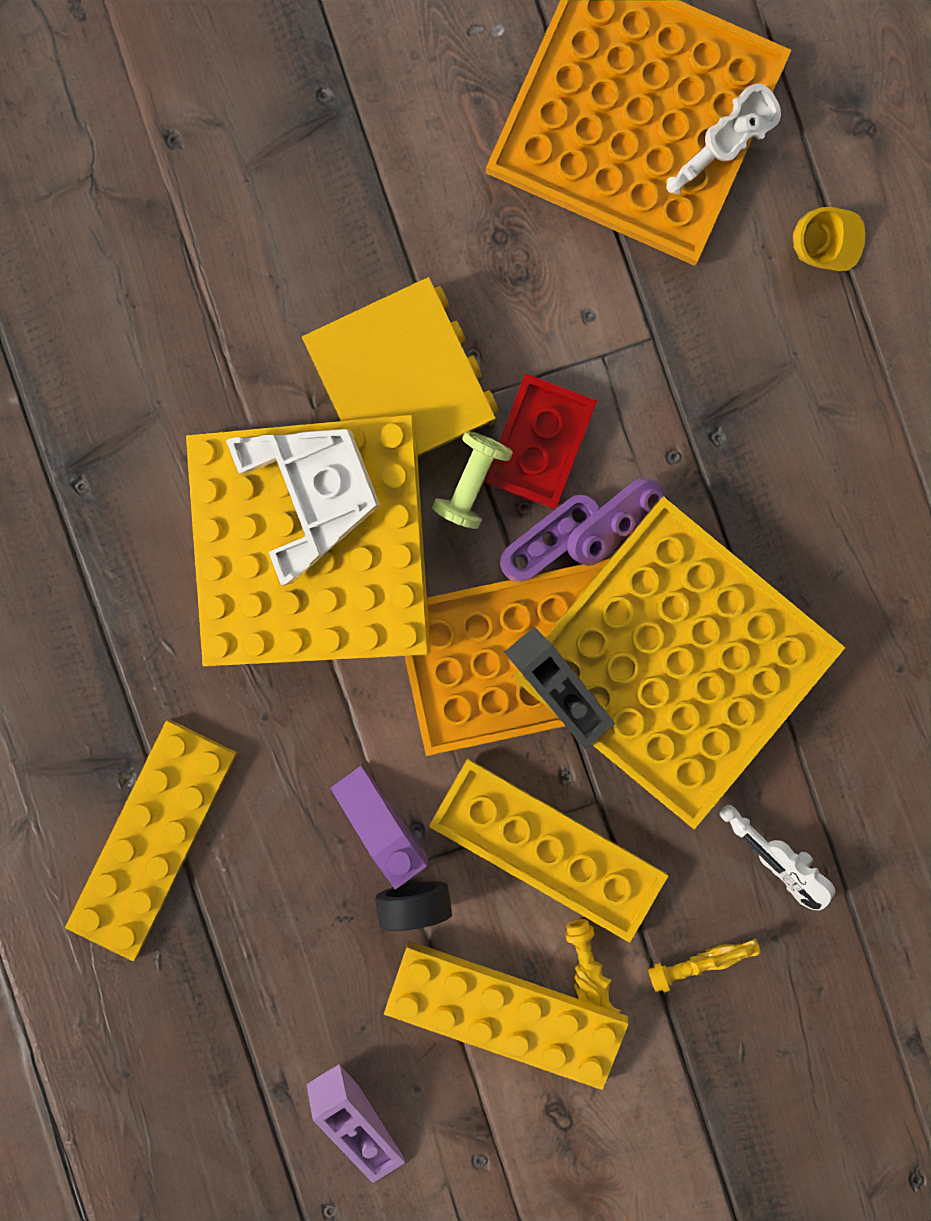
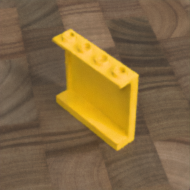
M429 277L302 336L340 420L349 421L413 415L415 416L418 457L463 436L465 431H474L487 424L489 427L495 425L496 418L494 413L499 411L490 390L483 393L477 380L482 377V373L473 355L468 358L466 357L461 346L462 343L466 342L459 323L457 320L450 323L444 310L450 306L442 287L439 285L434 288Z

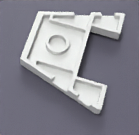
M341 429L289 435H263L249 438L236 437L226 440L239 474L245 475L275 461L278 462L305 532V537L269 552L281 586L293 583L380 506L351 430Z

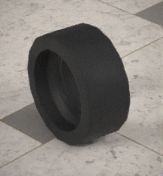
M417 882L401 885L397 889L392 887L378 893L375 898L379 927L387 931L421 929L437 925L452 917L448 884L444 882Z

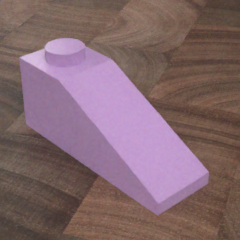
M340 1064L306 1084L313 1121L372 1183L405 1164L402 1153L361 1088Z

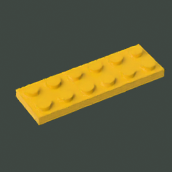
M170 719L166 720L65 926L66 929L133 962L138 958L238 752Z
M469 758L466 759L429 823L430 828L629 943L668 878L666 872Z
M408 941L384 1011L386 1016L601 1090L604 1088L629 1025L627 1015L412 941Z

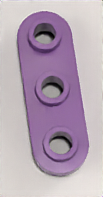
M648 478L634 480L572 531L567 542V549L571 558L587 566L595 565L603 560L630 536L660 498L665 497L663 486L659 482ZM623 519L622 525L619 526L620 521ZM594 542V548L590 550V546Z
M585 495L573 496L508 546L500 559V566L505 576L516 582L527 581L568 550V538L572 531L581 524L573 520L572 512H580L583 516V523L599 510L596 502ZM544 534L553 536V546H548L543 542ZM518 556L524 559V569H518L514 566V557Z

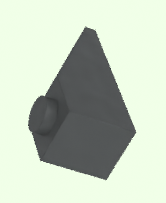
M535 626L504 651L506 656L584 749L615 725L614 721L554 646Z

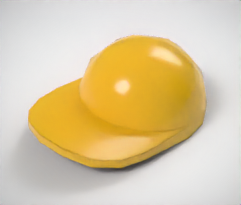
M835 207L816 208L807 212L798 221L793 232V247L798 258L810 266L833 271H847L856 266L862 256L865 246V225L861 217L850 210Z

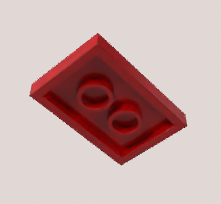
M525 373L499 443L509 448L513 454L509 461L494 458L484 483L555 510L597 400Z

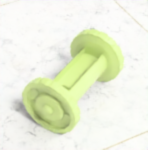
M465 431L462 440L473 448V452L451 501L437 498L432 508L436 513L449 521L467 528L478 529L482 519L471 508L494 458L509 461L513 452L490 437L472 431Z

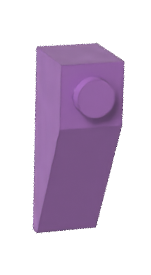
M362 765L330 788L369 854L394 889H397L427 867L428 855Z

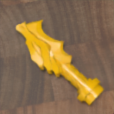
M577 919L569 922L566 925L567 931L565 936L567 942L575 945L576 952L578 953L579 964L575 968L577 973L574 976L576 980L574 988L578 999L619 1013L621 1009H616L609 1001V986L612 979L603 976L602 964L594 960L593 953L591 952L590 941L595 935L593 927L589 925L587 919Z
M756 939L739 945L722 944L708 948L706 952L699 953L697 956L690 957V960L672 967L662 966L661 962L655 963V967L648 969L655 992L663 990L665 993L670 991L669 986L673 985L672 982L678 979L681 980L694 975L698 976L709 970L726 969L744 958L758 956L761 953L760 945Z

